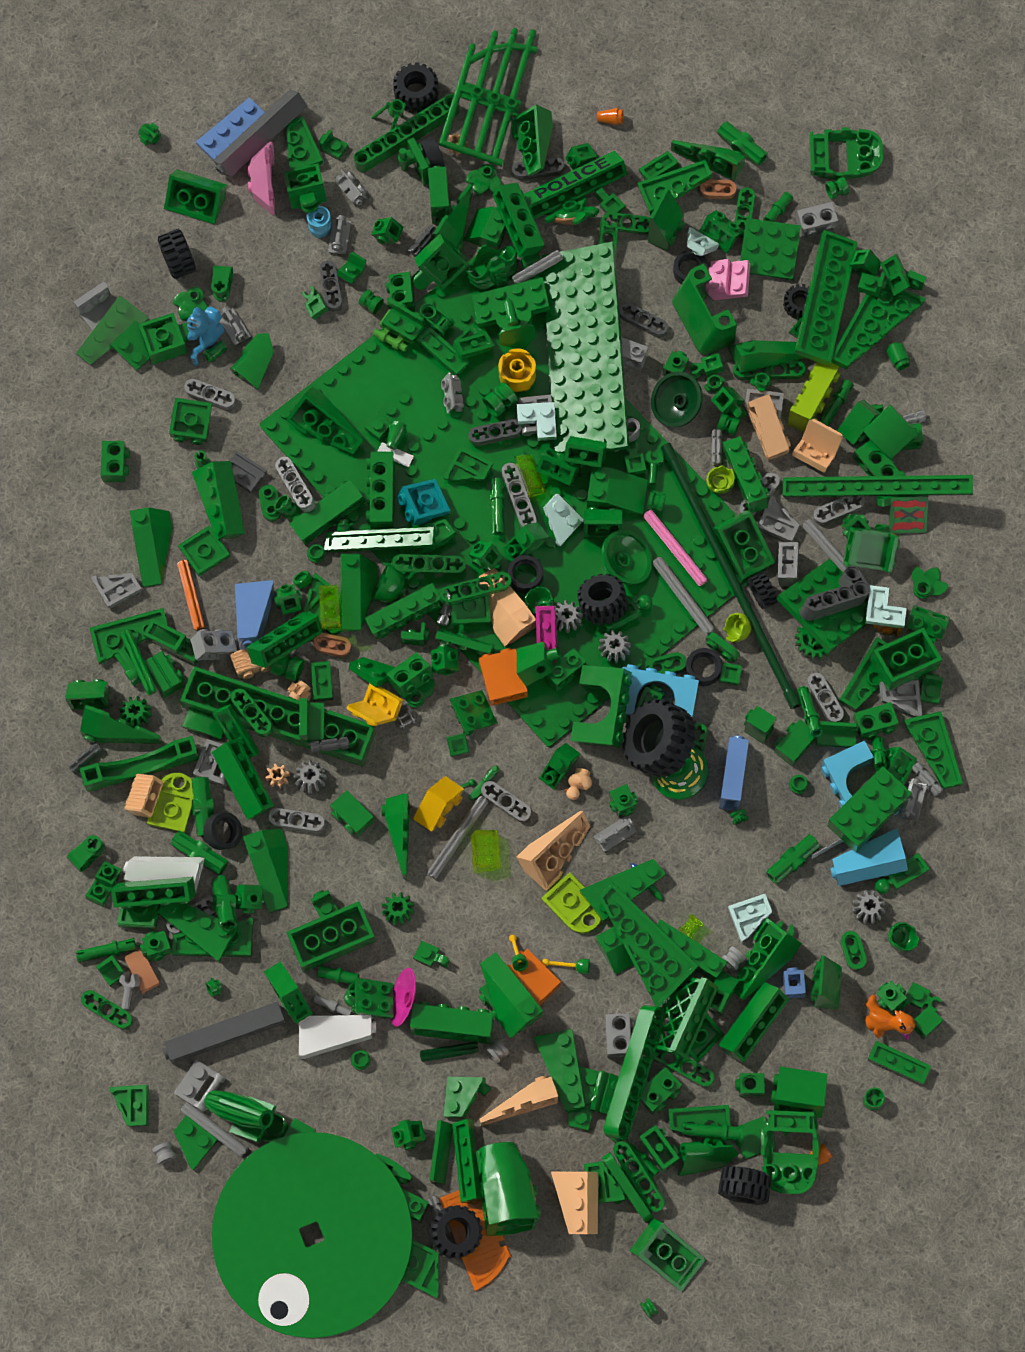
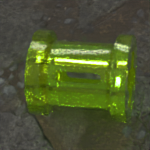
M690 914L687 922L683 927H679L678 930L693 939L695 932L699 927L702 928L704 924L696 916Z

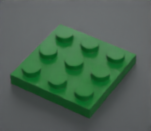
M747 218L740 261L748 260L751 263V275L793 280L801 225Z

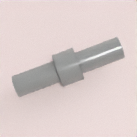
M317 995L314 998L313 1003L327 1008L329 1012H337L342 1015L352 1014L350 1009L339 1005L337 1001L332 999L329 1001Z

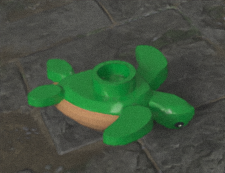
M582 196L576 199V201H567L562 207L547 213L551 215L545 218V222L553 221L561 225H577L587 217H596L599 209L592 206L585 207L587 198Z

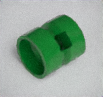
M504 382L494 389V393L490 392L482 398L486 408L495 417L505 412V407L510 408L518 401L513 390Z
M287 654L271 665L270 673L280 677L285 675V679L296 683L303 671L305 660L296 656L290 658V655Z

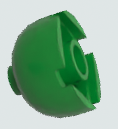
M388 564L384 568L379 578L378 586L375 587L372 598L383 603H392L399 596L403 597L407 589L404 586L405 578L402 572L397 571L392 565Z

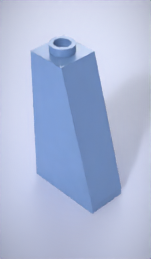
M273 580L235 584L237 637L240 650H247V646L263 637L275 597Z
M743 736L729 737L720 809L739 810L749 742Z

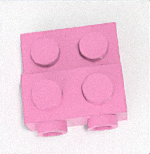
M728 259L711 261L708 272L712 280L706 284V293L713 300L748 297L751 263L748 260L730 262Z

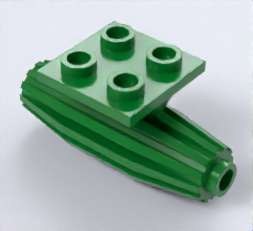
M209 1091L204 1099L206 1109L220 1118L233 1123L229 1131L230 1133L259 1143L265 1129L269 1128L273 1123V1113L277 1108L273 1104L256 1098L245 1097L227 1091Z

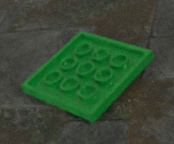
M830 558L777 597V600L828 653L868 625L865 623L868 600L866 599L859 606L812 621H807L801 617L800 609L808 597L841 587L839 579L843 572Z

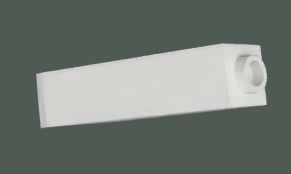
M134 856L129 861H126L124 865V880L133 882L193 876L195 891L197 892L205 858Z
M371 1015L308 1016L299 1022L300 1059H306L372 1039V1033H376V1021H372Z

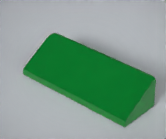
M442 1120L437 1121L430 1182L444 1185L446 1183L453 1126Z

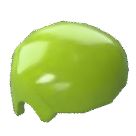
M722 465L708 472L706 482L711 491L717 494H724L733 488L736 477L732 469Z
M743 613L729 615L723 629L728 635L726 640L732 643L740 642L750 635L751 624L746 615Z

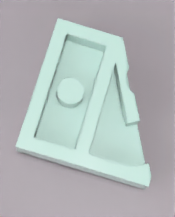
M689 227L687 247L692 249L694 254L703 256L717 250L719 243Z
M558 493L543 507L549 519L550 529L553 530L557 546H561L584 520Z
M766 894L728 906L741 943L772 914Z

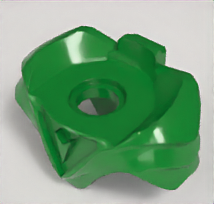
M488 245L481 246L471 265L465 269L469 282L482 290H487L493 285L501 287L508 282L507 277L514 275L516 272V250L512 246H507L500 250L493 249Z

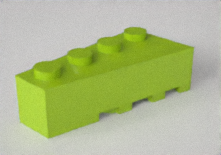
M816 362L810 373V380H806L801 394L796 398L795 405L790 409L787 425L805 432L809 420L813 418L818 421L816 416L818 413L821 414L826 405L823 402L825 398H830L833 388H831L833 382L837 383L840 378L839 366L830 363L828 366Z

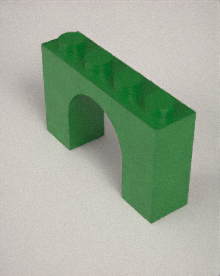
M582 665L579 684L588 688L606 689L611 698V707L607 716L598 723L573 722L570 741L583 745L620 748L624 738L623 726L627 718L626 707L629 703V687L632 684V672L624 668Z

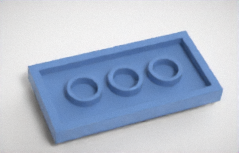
M248 98L198 139L196 144L214 160L265 112L252 99Z

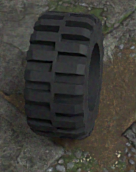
M654 699L644 703V706H639L636 712L632 713L629 717L631 719L629 723H626V731L623 732L624 742L622 746L628 763L635 769L655 777H666L679 771V767L682 768L686 764L685 761L692 755L690 752L695 746L696 732H694V729L696 728L691 715L684 708L660 699ZM663 729L662 739L655 748L656 738Z

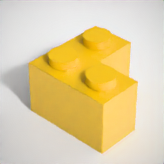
M444 776L427 790L413 819L431 832L437 827L441 828L446 821V813L448 814L454 805L458 806L463 798L461 794L464 788L447 776Z

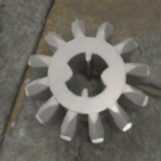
M567 600L564 601V605L559 602L557 603L556 624L559 626L558 630L560 632L566 629V633H569L570 628L576 631V625L580 626L582 624L580 619L583 618V613H580V606L575 607L574 601L570 605H568Z
M612 630L611 636L605 633V639L599 640L601 645L598 647V650L602 652V658L607 657L608 663L614 659V662L617 664L618 658L624 661L625 655L630 654L629 648L631 643L627 642L628 636L622 637L621 631L618 635H615V631Z
M312 760L309 761L307 766L302 762V768L297 767L296 772L298 774L294 775V779L297 780L295 782L296 786H301L302 792L308 788L309 794L312 793L313 788L319 792L318 785L324 787L325 783L323 780L327 779V775L324 774L325 768H320L319 762L313 766ZM309 774H313L311 780H308L307 778L309 777Z
M865 890L863 896L857 894V900H853L852 904L856 907L852 909V912L858 913L856 916L857 920L863 917L864 924H866L867 919H869L871 924H874L875 919L881 920L880 914H885L886 910L882 907L886 903L880 901L881 895L874 896L875 891H872L871 895H869L867 890ZM868 904L872 905L871 910L866 909Z

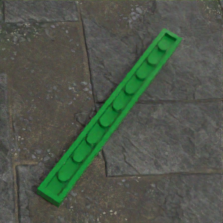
M973 475L783 477V497L973 495Z

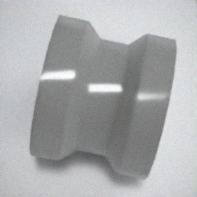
M731 946L728 949L727 955H723L721 958L727 961V966L730 969L736 971L738 965L744 962L746 957L738 949Z
M498 1038L494 1040V1044L485 1048L496 1064L500 1062L503 1056L510 1054Z
M170 1141L159 1144L152 1149L153 1153L157 1155L156 1161L158 1165L165 1164L177 1157L171 1149L172 1144Z

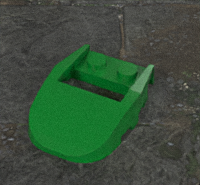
M842 127V130H824L822 134L813 135V131L809 133L810 175L834 180L841 177L845 179L861 178L876 172L883 161V143L881 138L873 131L866 129L856 131L850 130L849 127ZM828 141L846 142L847 171L833 172V170H829Z
M767 1110L766 1114H769L768 1124L763 1130L764 1139L763 1146L761 1147L764 1163L762 1167L763 1172L772 1177L771 1189L773 1191L786 1194L804 1193L812 1187L818 1173L821 1139L816 1112ZM774 1131L813 1133L812 1154L774 1152Z

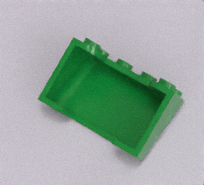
M705 264L690 270L674 295L672 303L697 351L702 355H709L735 343L737 323L729 309L711 316L703 301L707 296L704 283L712 280ZM727 317L730 323L728 325H721L719 319Z

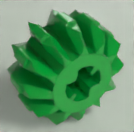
M129 696L130 702H122L124 707L119 708L120 713H122L119 717L131 724V727L135 728L136 724L142 727V722L149 723L147 718L152 717V713L149 712L152 708L150 705H147L146 699L140 700V697L137 696L133 700ZM137 710L138 714L134 715L133 711Z
M393 892L392 899L385 897L387 903H382V908L385 909L382 911V915L387 916V922L393 919L394 926L397 925L398 920H400L401 925H404V918L410 921L411 917L409 915L415 913L411 909L414 907V902H409V895L403 898V892L399 893V897H396L395 892ZM395 906H397V907H400V906H401L402 911L397 910V911L395 912V908H394V907H395Z

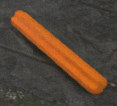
M181 560L177 565L193 628L195 631L202 630L205 625L189 562Z

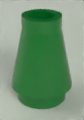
M393 421L390 424L386 447L393 450L397 449L407 432L406 424L400 421Z

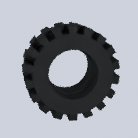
M415 62V65L409 63L407 67L403 66L401 71L398 70L396 72V76L393 79L395 99L401 100L406 104L405 111L408 108L411 113L414 110H417V113H419L421 109H426L434 104V102H437V96H439L438 78L431 67L427 68L426 64L419 65V63ZM414 83H420L425 86L423 90L418 92L407 89L408 86Z
M179 228L158 236L159 247L169 272L174 279L196 272L193 256L183 232Z
M598 574L595 577L593 575L591 579H586L584 584H581L579 587L580 590H578L577 598L583 617L588 622L591 621L592 624L596 625L599 623V625H604V623H607L608 625L612 621L616 622L619 620V617L624 616V612L628 609V599L624 584L615 576Z
M738 1166L724 1167L721 1172L718 1194L723 1198L736 1202L755 1205L766 1204L769 1201L772 1177L765 1172Z
M461 1205L449 1206L439 1211L433 1217L434 1219L429 1225L431 1228L428 1230V1234L431 1236L429 1241L433 1243V1249L439 1251V1255L446 1256L449 1259H459L474 1252L475 1248L479 1246V1241L483 1236L481 1234L483 1227L482 1225L480 1226L479 1222L481 1220L479 1217L476 1218V1213L473 1210L469 1211L468 1207H461ZM451 1220H457L465 1227L466 1237L460 1244H454L446 1237L445 1227Z

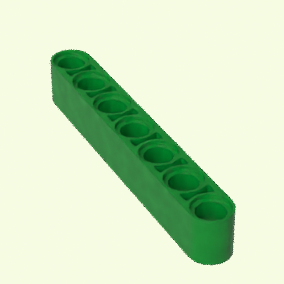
M454 94L445 96L358 150L354 155L356 170L366 172L399 152L400 148L407 147V140L414 138L417 141L444 124ZM460 102L458 104L455 116H457L460 112Z
M644 1005L639 1010L604 1123L603 1131L607 1137L627 1139L629 1137L666 1015L662 1007Z

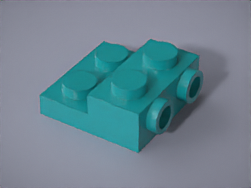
M436 479L403 486L399 492L398 502L401 506L404 505L406 520L408 522L411 521L413 526L430 522L432 518L447 515L450 512Z

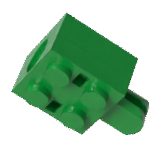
M319 164L283 172L292 210L302 208L305 213H312L318 210V204L327 201Z
M440 233L414 258L419 270L412 276V281L419 290H424L433 281L443 290L469 266L466 256Z
M174 312L139 324L152 365L187 354L184 343L190 341L188 340L187 322L178 325Z

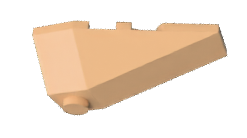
M493 568L492 570H488L478 578L499 572L495 568ZM500 578L497 583L505 585L506 581ZM511 587L505 591L489 595L490 618L493 630L504 647H507L536 628V618Z
M579 811L529 844L517 856L524 872L544 890H548L560 879L563 874L561 871L565 861H571V851L574 846L581 844L591 827L583 811Z
M541 1076L536 1078L535 1082H532L480 1118L481 1126L557 1104L558 1094L552 1077Z

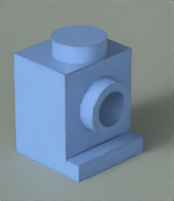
M797 967L787 968V971L783 972L784 994L788 998L805 997L806 994L804 970H799ZM790 981H796L797 986H791Z

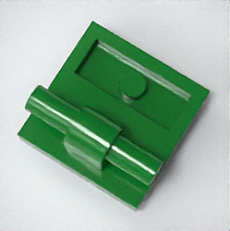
M411 138L407 140L408 150L405 148L399 149L398 163L402 171H406L408 166L413 164L423 186L429 184L428 168H431L428 158H424L422 154L424 152L421 144L416 143L415 139Z

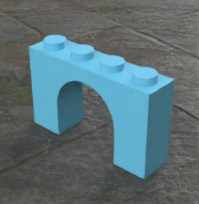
M629 664L627 667H623L632 672V684L629 687V703L626 707V716L630 717L635 712L637 696L640 690L651 683H661L670 688L675 697V705L684 708L691 717L693 716L699 680H695V676L684 675V677H678L676 673L669 671L661 674L657 673V669L646 668V671L639 670L638 666Z
M865 741L828 757L822 762V774L825 778H829L833 794H837L840 799V807L852 797L846 786L848 775L873 761L874 757Z

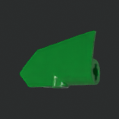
M269 333L256 334L244 348L242 356L230 368L235 376L241 380L246 379L257 390L260 388L274 354Z
M707 1137L704 1143H681L680 1156L683 1165L678 1176L722 1168L739 1154L733 1145H723L722 1141L718 1138Z

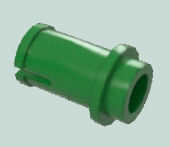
M220 340L210 350L207 349L205 351L204 357L209 363L215 362L216 358L227 351L228 348Z
M199 450V454L195 453V465L197 468L210 463L203 450Z

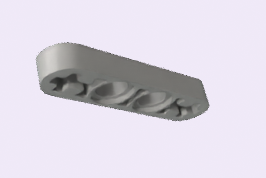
M279 458L275 467L292 497L303 512H311L316 506V501L290 458ZM286 465L289 470L285 471L283 466ZM296 475L293 481H288L289 477ZM303 487L301 493L295 494L298 488ZM304 498H306L307 501H308V504H306V505H305L304 501L302 500V499H304Z
M514 463L505 464L502 467V477L520 527L522 528L527 524L525 523V514H527L531 524L537 523L517 465ZM508 469H511V471H514V472H513V478H514V480H512V481H511V477H510L509 473H507V470H508ZM519 485L522 489L520 492L514 493L511 491V487ZM518 502H526L527 507L522 510L517 507Z

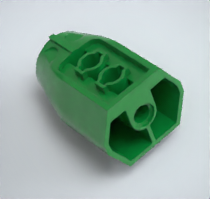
M498 1142L483 1146L476 1151L480 1175L481 1202L486 1235L505 1236L534 1230L536 1223L539 1222V1217H541L540 1206L535 1203L538 1196L536 1184H532L530 1171L520 1153L518 1145L514 1142Z

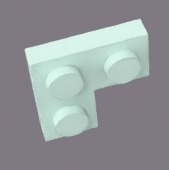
M554 402L517 404L518 424L537 423L538 441L556 440Z
M870 585L865 623L904 629L906 608L887 606L889 588Z

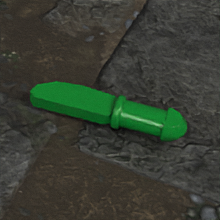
M497 765L490 768L489 772L482 778V781L479 782L468 796L469 800H476L482 795L481 789L483 784L491 781L498 774L499 767Z

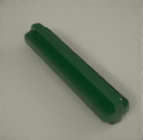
M469 1042L421 1050L420 1059L422 1062L478 1053V1043Z

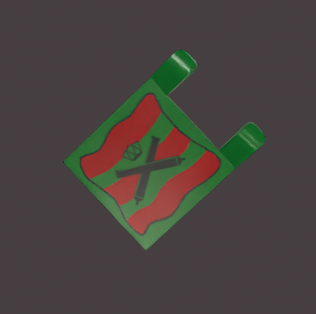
M877 496L876 502L878 506L890 505L889 525L876 524L875 530L891 533L926 532L928 496Z

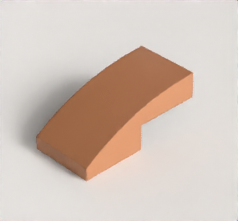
M141 949L124 957L132 974L139 975V988L142 994L160 985L147 957H143Z

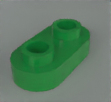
M265 485L259 490L263 517L267 521L274 522L281 516V513L274 508L276 501L279 499L278 493L274 486ZM266 492H271L269 496L265 495ZM269 509H274V510H275V511L272 512V513L268 512Z
M711 632L705 638L707 641L706 645L713 651L718 650L722 653L721 656L726 661L735 662L740 657L738 650L717 634Z
M679 652L655 657L650 661L649 668L655 669V666H661L662 669L657 671V673L665 674V671L679 673L686 667V657ZM679 661L680 665L674 666L673 662Z
M847 931L841 937V948L847 966L851 970L859 971L864 968L867 961L860 936L854 931ZM847 940H853L854 944L848 945ZM858 958L860 963L854 964L852 959Z

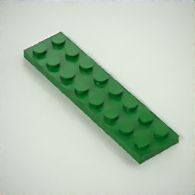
M827 230L822 232L794 354L828 366L831 363L852 271L850 263L856 253L857 241Z

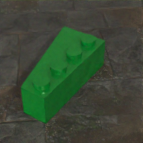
M212 461L194 470L192 475L215 538L234 539L245 534L231 461Z

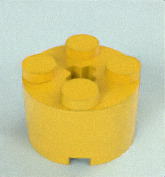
M511 349L500 358L498 365L500 382L506 383L514 392L529 390L536 378V363L530 353L523 349Z

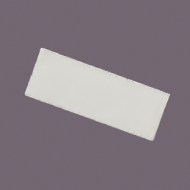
M383 442L378 451H393L394 461L406 467H409L414 457L399 449H390Z
M839 839L812 854V859L844 841Z

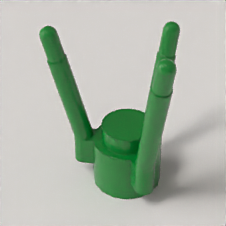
M398 99L393 100L391 103L387 102L371 118H376L388 109L389 115L394 118L390 129L392 130L396 127L398 118L403 117L406 104Z

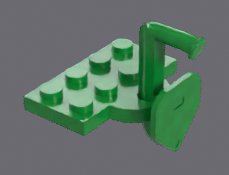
M543 277L472 295L478 327L497 324L501 330L498 334L501 345L514 349H525L536 338L535 327L531 324L532 316L550 311Z

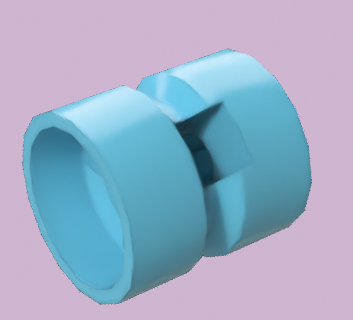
M318 206V210L307 213L309 232L314 237L323 238L330 234L332 223L330 212L327 208Z

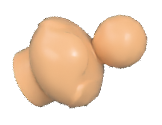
M576 768L575 773L569 777L568 783L571 787L566 789L565 792L570 800H576L579 797L580 792L578 789L589 790L591 788L592 779L590 778V771Z

